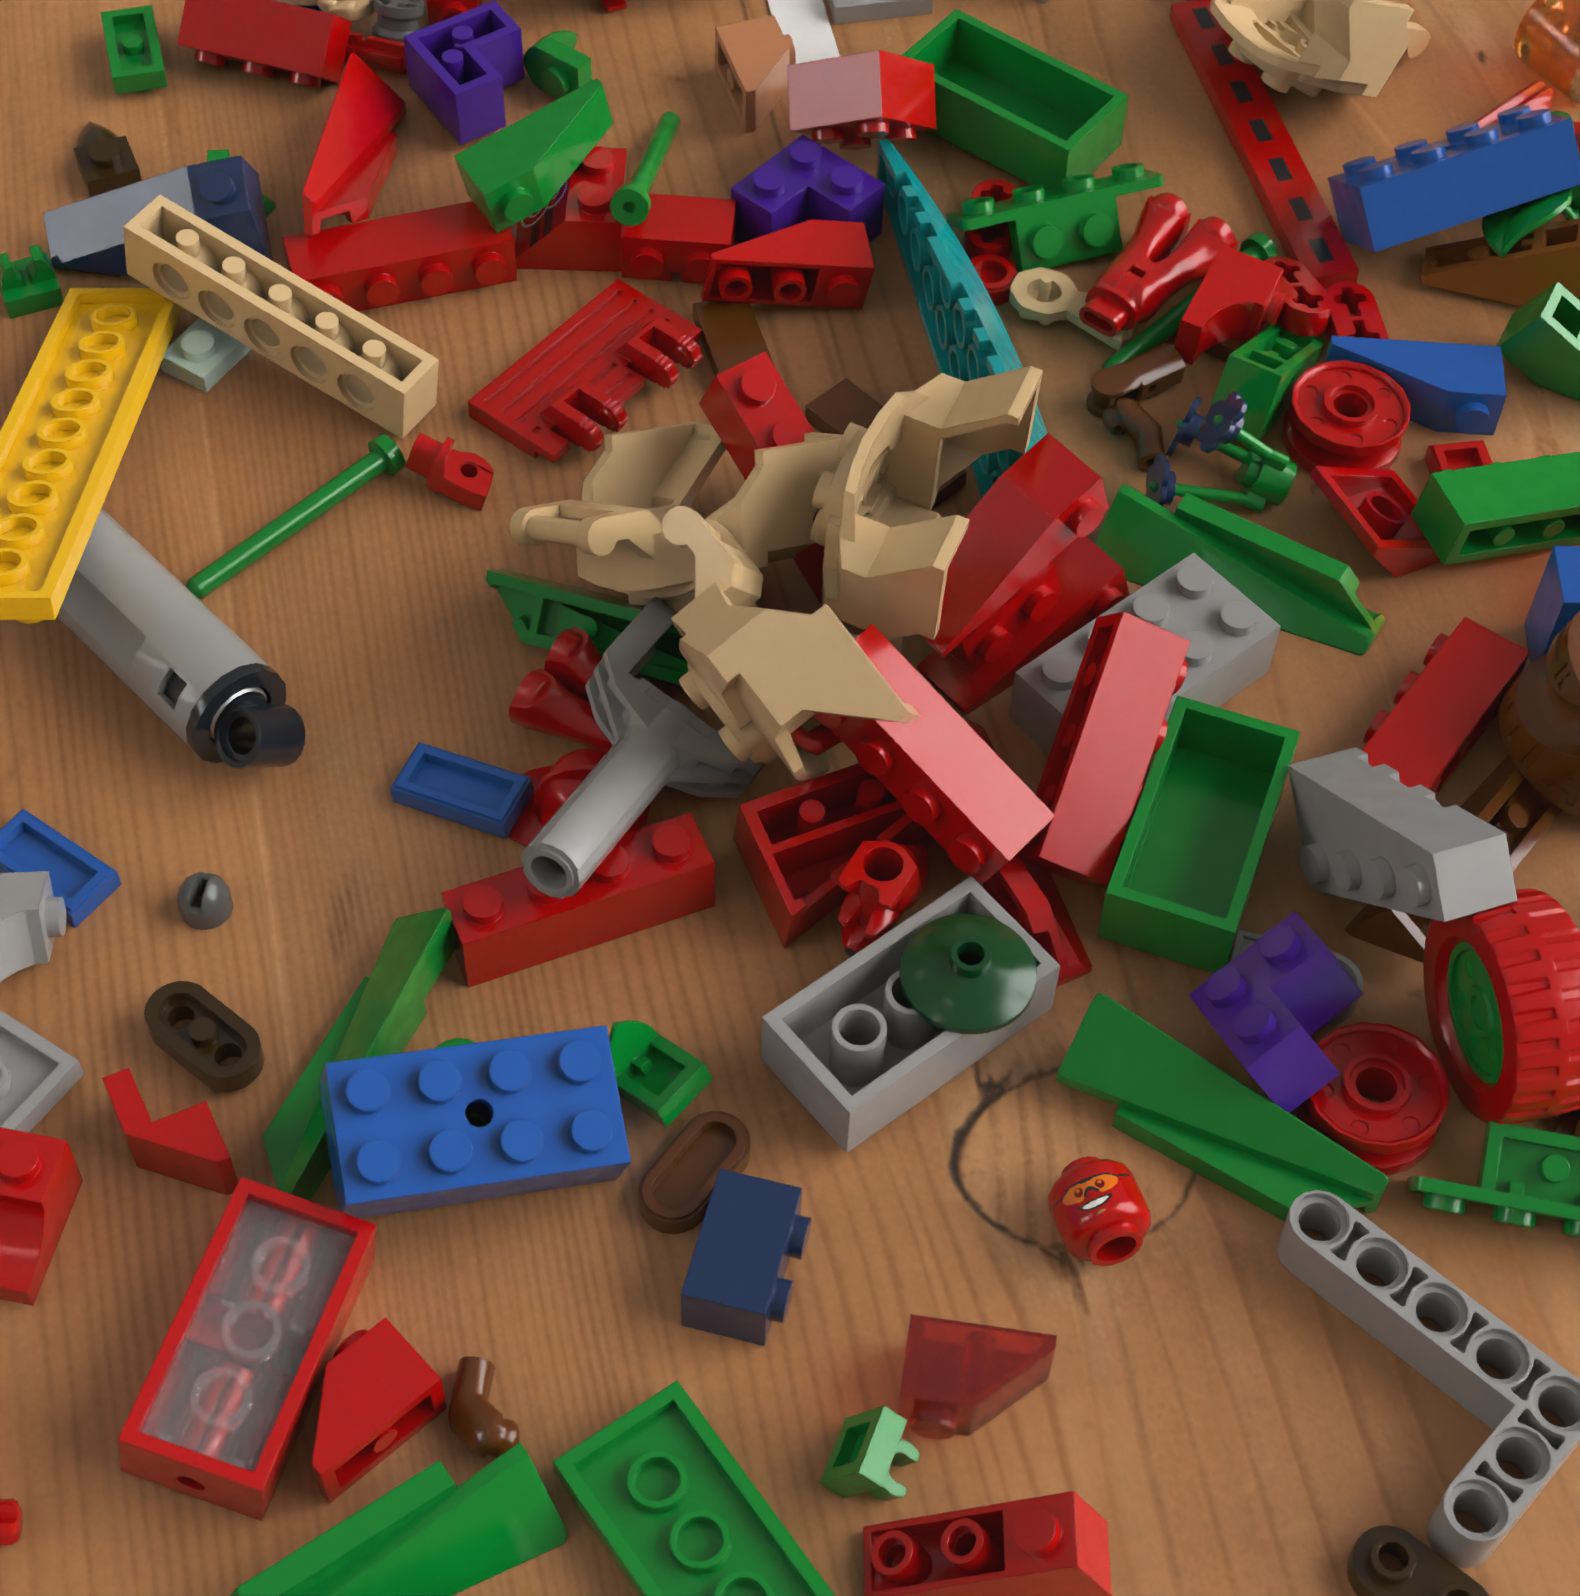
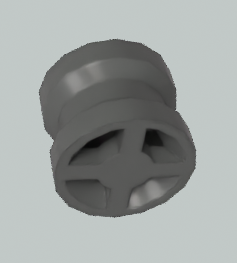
M373 0V9L378 14V22L372 27V36L404 43L403 36L422 29L419 26V18L425 12L424 0Z

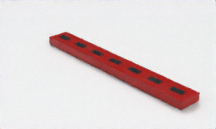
M1194 0L1171 4L1169 19L1287 258H1292L1305 265L1324 289H1328L1338 282H1357L1359 268L1254 64L1242 62L1228 51L1233 38L1221 27L1210 12L1211 0Z

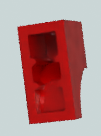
M1222 245L1180 322L1174 347L1178 350L1184 362L1193 365L1195 360L1204 351L1216 344L1236 339L1249 341L1260 333L1264 324L1274 326L1286 299V294L1278 292L1284 268Z
M0 1127V1299L32 1306L35 1303L83 1182L67 1140Z

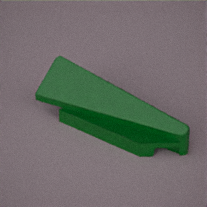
M505 569L487 570L485 579L490 587L497 589L515 621L511 624L523 643L549 650L563 630L567 628L572 629L574 626L585 631L590 636L603 656L606 649L646 606L631 605L628 603V599ZM674 624L656 642L654 656L638 674L681 685L679 678L689 670L687 667L688 662L679 649L680 639L683 636Z
M438 908L396 918L390 928L370 978L364 977L266 1129L262 1140L278 1190L311 1201L331 1169L319 1089V1081L325 1063L403 1053L426 1016L424 999L456 950L452 916L449 909Z
M1097 993L1092 1000L1056 1075V1081L1065 1086L1120 1106L1115 1113L1112 1127L1285 1221L1295 1198L1304 1192L1313 1190L1330 1192L1340 1197L1354 1209L1362 1208L1365 1214L1375 1212L1389 1182L1388 1177L1384 1173L1102 993Z
M520 1442L458 1487H456L441 1461L438 1460L238 1586L230 1596H453L563 1545L567 1540V1532L529 1454Z

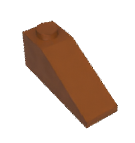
M1580 218L1541 225L1515 243L1504 258H1501L1492 250L1485 237L1427 247L1421 271L1422 283L1425 286L1523 306L1558 281L1580 301Z

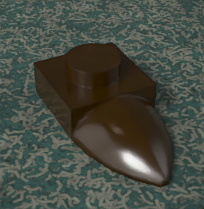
M89 121L77 140L76 148H73L77 165L89 196L93 197L142 181L139 167L126 135L118 137L111 130Z

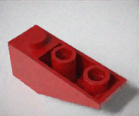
M811 219L711 253L701 293L702 301L862 309L875 269L864 222Z
M1075 1491L863 1526L864 1596H1112L1107 1521Z

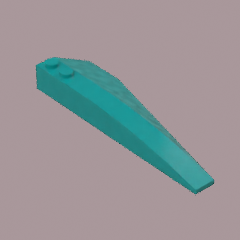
M891 139L880 140L877 180L885 184L884 204L940 374L944 373L966 382L1023 368L1003 320L982 278L939 206ZM1038 404L1036 405L1030 442L1026 452L1048 433ZM1006 449L982 455L970 464L981 499L1001 474L1022 457L1023 453L1013 449Z

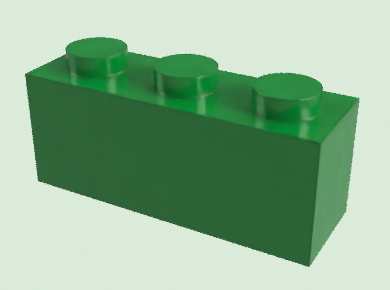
M1580 452L1553 456L1544 455L1532 459L1504 463L1495 462L1484 466L1456 470L1447 469L1431 473L1411 516L1443 565L1550 549L1554 545L1569 546L1580 544Z

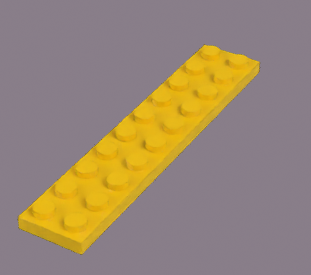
M70 288L0 431V620H16L26 624L37 623L43 620H56L184 309L151 288Z

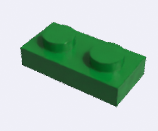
M152 5L100 12L115 94L146 92L150 89L168 87Z

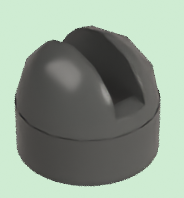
M197 872L186 877L179 887L177 897L182 919L189 926L200 930L213 929L222 925L230 917L233 910V901L229 887L220 876ZM203 893L201 908L195 907L194 903L198 894Z

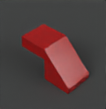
M129 1068L102 1078L137 1167L221 1194L229 1195L234 1192L238 1183L229 1152L206 1101L152 1122Z

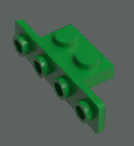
M1140 162L1121 164L1111 168V176L1094 179V174L1073 175L1063 178L1062 187L1045 191L1042 185L1020 187L1012 190V198L994 202L993 197L968 199L961 203L962 210L947 213L946 219L951 227L961 231H970L1008 222L1016 271L1022 272L1038 267L1050 268L1122 251L1116 197L1163 186V174L1144 169V164Z
M1489 1121V1123L1486 1122L1476 1187L1428 1177L1411 1176L1407 1178L1406 1191L1423 1194L1421 1207L1442 1212L1464 1215L1466 1203L1493 1207L1492 1221L1516 1226L1535 1228L1536 1216L1564 1221L1562 1234L1580 1238V1137L1506 1123L1497 1124L1494 1121Z

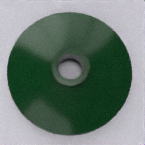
M953 914L927 923L910 938L904 948L900 961V983L911 1007L929 1023L954 1033L983 1034L1009 1025L1026 1010L1035 992L1037 981L1036 963L1026 942L1009 926L982 915ZM972 958L980 963L967 965L961 962L960 959Z

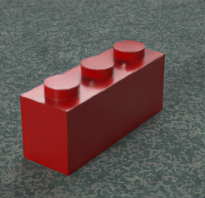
M185 0L177 45L195 50V61L219 67H225L227 58L243 61V72L273 78L274 69L291 72L289 81L291 83L320 89L322 80L340 84L352 21L335 14L273 0Z

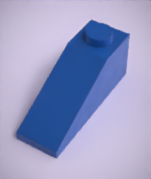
M1331 336L1324 362L1346 360L1364 363L1387 373L1406 393L1411 404L1410 421L1437 432L1494 435L1507 397L1501 346Z

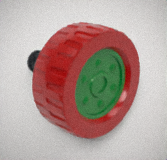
M1535 889L1516 890L1518 900L1516 902L1447 922L1432 919L1426 935L1423 956V982L1427 1014L1436 1050L1450 1084L1460 1101L1476 1118L1485 1123L1494 1121L1497 1124H1513L1534 1121L1580 1109V932L1570 915L1558 901L1545 892Z

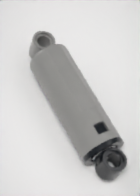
M101 508L57 617L202 760L213 763L225 762L235 768L283 767L294 763L302 754L305 745V727L296 709L285 704L286 684L279 674Z

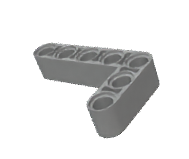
M1320 1190L1304 1192L1293 1201L1278 1238L1277 1253L1281 1263L1299 1280L1493 1430V1433L1449 1485L1431 1516L1427 1530V1537L1432 1550L1450 1563L1465 1569L1480 1566L1492 1555L1580 1442V1380L1340 1197ZM1302 1229L1316 1230L1322 1233L1327 1241L1313 1240L1306 1236ZM1359 1273H1371L1379 1277L1385 1283V1286L1372 1285L1366 1282ZM1424 1317L1436 1321L1444 1329V1332L1429 1330L1423 1326L1418 1318ZM1478 1363H1486L1496 1367L1503 1374L1504 1379H1495L1485 1374ZM1540 1409L1550 1410L1557 1414L1564 1421L1566 1427H1558L1547 1422L1541 1415ZM1497 1460H1505L1517 1465L1523 1472L1525 1479H1515L1505 1474L1499 1467ZM1454 1512H1464L1472 1515L1480 1522L1484 1532L1475 1533L1463 1528L1456 1520Z

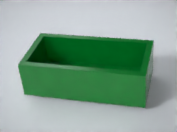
M958 9L951 12L901 55L934 64L937 129L928 131L1032 185L1044 186L1045 191L1062 187L1063 178L1079 174H1091L1121 146L1129 95Z
M1177 695L1167 722L1165 739L1156 752L1105 894L1097 932L1098 937L1212 973L1227 965L1288 777L1287 765L1292 763L1300 731Z

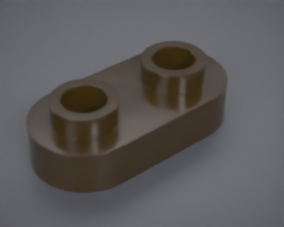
M188 981L172 982L156 990L148 999L144 1016L152 1040L206 1086L222 1092L236 1091L250 1085L259 1076L264 1065V1053L258 1033L251 1025L202 986ZM189 1019L193 1021L188 1027L182 1029L173 1028L181 1020ZM227 1058H240L235 1064L220 1066V1063Z
M1377 1526L1364 1532L1355 1543L1347 1561L1348 1579L1358 1596H1489L1486 1590L1473 1578L1412 1534L1395 1526ZM1381 1553L1395 1555L1400 1560L1403 1570L1393 1572L1386 1569L1381 1564L1378 1555Z

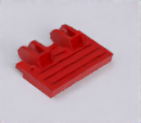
M617 279L468 400L469 417L534 459L541 455L555 463L570 450L569 441L579 447H583L584 450L594 453L602 446L604 441L603 433L597 423L607 427L612 432H618L629 420L622 405L645 386V378L653 383H657L659 387L662 386L664 389L666 387L670 388L677 382L676 379L680 376L676 364L680 363L682 367L692 369L699 363L703 355L696 342L702 338V329Z

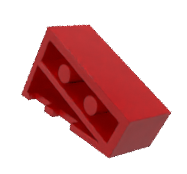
M857 763L739 804L733 840L785 949L843 903L848 892L841 889L838 879L863 841H890L908 846L921 841L929 833L922 825L914 822L906 814L902 804L875 776L866 772Z

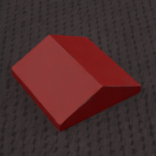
M1315 466L1309 474L1371 555L1395 578L1440 562V559L1411 516L1418 500L1394 470Z

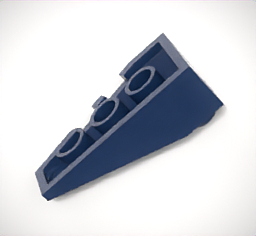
M241 155L185 166L43 213L51 264L55 269L115 277L121 275L130 276L127 274L123 226L158 195L164 196L273 261L259 174Z

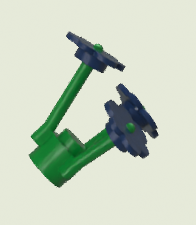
M1234 391L1229 394L1225 401L1219 400L1216 402L1206 417L1196 413L1202 401V398L1197 396L1185 418L1177 421L1178 431L1166 455L1171 457L1179 443L1189 448L1194 439L1201 442L1200 450L1204 453L1209 454L1217 450L1241 463L1236 476V483L1244 486V492L1176 483V474L1170 471V462L1165 460L1164 454H1157L1154 464L1150 465L1147 472V492L1145 496L1162 506H1170L1174 496L1184 497L1186 493L1202 500L1243 505L1259 513L1263 510L1266 502L1279 506L1293 485L1297 465L1289 461V456L1271 449L1242 428L1247 402L1241 398L1239 393ZM1235 439L1251 451L1247 452L1230 442Z

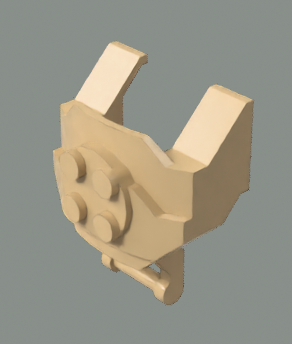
M1211 0L1210 12L1221 27L1233 38L1228 51L1240 61L1251 65L1255 64L1264 71L1261 76L1263 82L1282 93H1288L1291 86H1294L1311 97H1317L1322 88L1338 93L1377 97L1402 55L1405 54L1409 58H1414L1424 51L1430 41V33L1417 23L1408 22L1414 10L1407 4L1391 1Z
M1028 366L966 382L941 373L915 391L895 392L877 413L868 429L852 422L849 423L839 444L837 457L841 461L836 472L832 473L825 470L815 488L812 506L820 510L816 515L810 532V541L825 547L822 572V605L827 604L839 620L864 630L873 624L899 652H901L908 636L920 634L930 639H935L940 625L948 567L969 527L970 519L960 515L941 517L939 513L931 511L939 487L982 455L1006 449H1013L1025 454L1030 442L1043 370Z
M694 421L604 435V452L583 481L581 501L569 499L527 506L518 509L513 514L510 521V532L513 539L519 544L539 546L546 541L573 545L576 547L578 577L595 585L628 594V603L631 605H647L654 597H657L662 602L667 600V605L676 612H679L695 599V554L689 547L683 548L674 545L665 538L662 532V520L664 515L675 506L692 508L693 500L726 448L711 423ZM818 432L804 433L805 442L754 450L755 467L736 496L704 520L712 519L722 523L760 571L768 567V563L796 558L797 553L814 543L810 541L813 517L818 508L812 506L814 491L825 470L832 473L836 472L841 461L837 457L843 435Z
M675 506L664 515L662 532L665 538L674 545L683 548L689 547L695 554V599L671 618L674 626L683 636L680 639L679 649L688 662L687 667L689 670L679 678V683L699 708L704 710L710 705L725 724L718 731L719 736L737 759L744 762L750 758L756 764L763 762L769 765L780 757L796 779L800 781L811 780L824 775L830 770L829 750L818 756L807 753L793 742L791 733L801 725L807 732L819 726L821 723L814 717L816 713L911 724L920 717L913 705L902 702L855 641L858 634L849 633L827 604H824L812 615L758 608L755 602L761 598L763 574L722 523L712 519L704 520L697 511L686 506Z

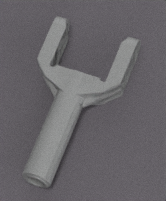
M654 597L606 649L603 658L593 671V676L585 685L595 722L613 746L522 852L520 860H522L523 872L527 879L539 891L550 897L562 899L566 896L572 897L577 893L664 785L698 797L739 798L765 765L763 762L756 764L750 758L741 762L728 749L719 733L695 716L684 704L670 698L643 677L640 680L635 678L654 656L656 642L673 624L671 618L676 613L674 609L657 597Z

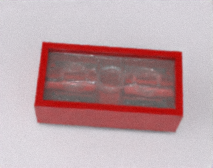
M240 1177L117 1439L121 1471L263 1521L325 1376L326 1364L334 1355L374 1261L377 1224Z

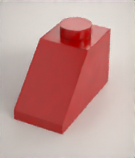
M386 1317L369 1331L361 1329L348 1336L336 1349L333 1359L326 1364L312 1467L320 1493L329 1503L333 1502L447 1409L441 1378Z

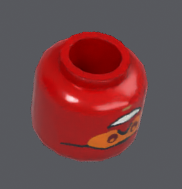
M1092 1156L1079 1158L1064 1168L1061 1177L1055 1181L1048 1195L1049 1211L1065 1248L1075 1258L1090 1261L1095 1265L1110 1266L1132 1257L1141 1248L1143 1239L1151 1225L1150 1209L1130 1169L1119 1161L1098 1159Z

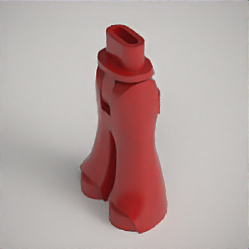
M1160 193L1156 196L1150 195L1139 215L1131 239L1088 291L1085 299L1086 304L1080 309L1079 317L1085 325L1108 337H1113L1120 330L1129 331L1140 323L1148 322L1174 294L1206 275L1222 245L1237 250L1239 241L1235 239L1233 231L1228 224L1214 216L1205 219L1199 218L1187 234L1191 213L1188 212L1182 199L1172 193Z
M573 626L572 629L567 628L561 632L545 659L544 670L538 668L537 670L530 671L519 685L509 706V718L512 723L608 752L613 745L595 722L585 688L586 683L593 676V671L603 656L585 631Z

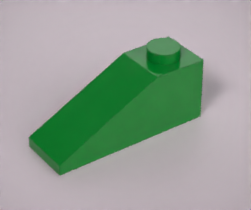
M596 78L454 155L467 194L497 233L545 208L612 126L613 120L603 84Z
M1557 281L1512 313L1496 346H1501L1502 355L1535 384L1580 401V301Z
M1278 322L1274 326H1269L1229 354L1210 409L1219 400L1225 401L1232 392L1239 393L1241 398L1247 402L1242 428L1257 439H1260L1275 427L1290 404V395L1294 383L1305 370L1316 364L1327 342L1313 336L1292 334L1283 329Z

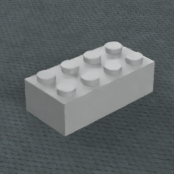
M1192 553L1100 615L1126 612L1191 641L1184 659L1188 664L1187 675L1181 688L1171 697L1164 718L1166 722H1168L1177 695L1219 707L1268 673L1281 625L1195 553ZM1096 618L1015 672L1009 718L1048 754H1050Z
M971 876L762 1017L761 1060L847 1154L1049 1011L1053 1006L1060 965ZM977 914L993 918L1013 929L1030 948L1037 969L1035 992L1026 1010L1009 1025L983 1034L950 1032L922 1018L907 1001L901 987L899 975L900 961L904 948L910 938L921 927L935 919L948 915ZM972 958L960 959L961 962L967 965L980 963Z

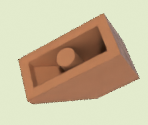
M774 15L715 26V69L745 133L756 131L788 90L787 65L796 63L793 40L789 34L783 35Z

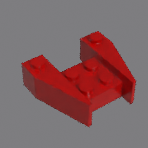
M1049 432L1001 474L967 515L966 518L970 519L969 527L948 567L938 633L934 640L918 634L935 649L916 666L918 671L966 716L1012 686L1017 670L1130 595L1124 569L1087 537L1098 527L1105 512L1109 509L1102 478Z

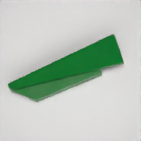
M1123 484L1115 496L1095 542L1100 549L1124 569L1126 581L1142 586L1192 553H1195L1281 625V631L1359 656L1367 653L1386 620L1382 613L1377 614L1368 610L1360 602L1355 594L1360 581L1349 565L1188 493L1180 501L1174 513L1135 489Z

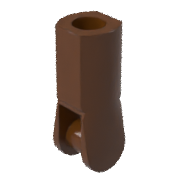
M1164 343L1124 361V363L1097 371L1091 380L1092 391L1086 399L1088 411L1092 415L1102 418L1105 408L1110 405H1116L1117 399L1128 398L1142 401L1181 383L1186 368L1182 356L1171 344Z

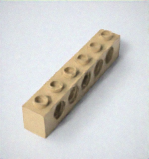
M158 195L123 226L128 275L401 439L436 405L438 358L164 196Z

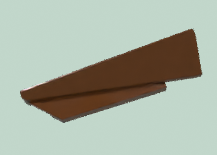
M1510 755L1499 764L1460 806L1506 833L1512 872L1562 812L1561 808L1548 801L1532 787L1520 773ZM1367 904L1344 930L1352 937L1423 963L1426 935L1432 919Z

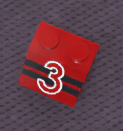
M595 146L545 208L517 223L515 240L516 269L621 272L620 235L622 224L613 217L610 203L616 190L628 184L627 148Z

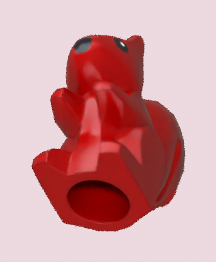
M863 841L857 848L838 879L841 889L848 892L843 900L838 916L840 924L843 925L842 946L847 955L852 957L892 930L902 913L917 903L926 887L930 869L928 852L922 843L917 842L906 846L890 841Z

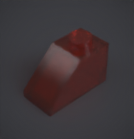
M911 1314L897 1414L907 1420L905 1427L911 1428L915 1434L924 1438L942 1440L951 1438L955 1434L970 1436L1048 1380L1056 1349L1057 1335Z

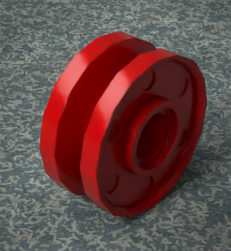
M1346 360L1322 362L1305 370L1294 383L1290 395V404L1283 419L1281 438L1288 454L1303 469L1312 472L1315 466L1389 469L1400 452L1401 439L1406 433L1410 422L1411 404L1404 389L1385 372L1368 364Z
M1359 1022L1339 1027L1318 1041L1316 1044L1340 1074L1296 1108V1118L1386 1176L1407 1171L1427 1156L1449 1105V1078L1437 1054L1417 1036L1393 1025ZM1362 1095L1372 1096L1378 1099L1380 1102H1372L1364 1098Z

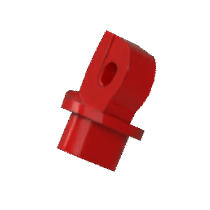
M420 432L411 448L405 467L427 478L426 487L435 494L440 492L454 501L481 511L489 493L494 474L490 464L484 458L474 453L459 452L453 449L455 440L447 437L444 443H441Z

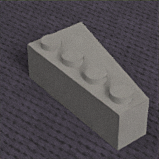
M1357 747L1287 765L1303 846L1299 851V863L1305 879L1310 884L1311 890L1442 922L1518 901L1507 837L1503 831L1456 804L1443 808L1435 799V792L1421 784L1407 787L1400 783L1397 770L1386 764L1374 767L1369 765L1368 754Z

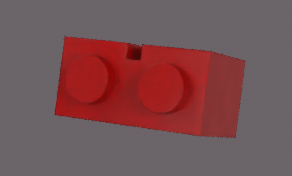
M648 193L651 200V208L646 219L636 226L622 224L620 235L622 278L671 281V274L674 273L681 274V282L704 284L711 253L736 244V200Z

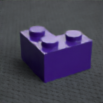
M495 0L403 36L409 87L460 145L506 127L503 87L525 79L521 28Z
M803 134L731 187V199L736 200V241L743 243L814 219L864 222L870 243L882 233L885 184Z
M1294 911L1279 924L1267 930L1260 939L1227 965L1214 972L1208 980L1191 992L1189 997L1276 1105L1290 1113L1340 1074L1310 1035L1358 999L1363 993L1323 941L1300 915Z

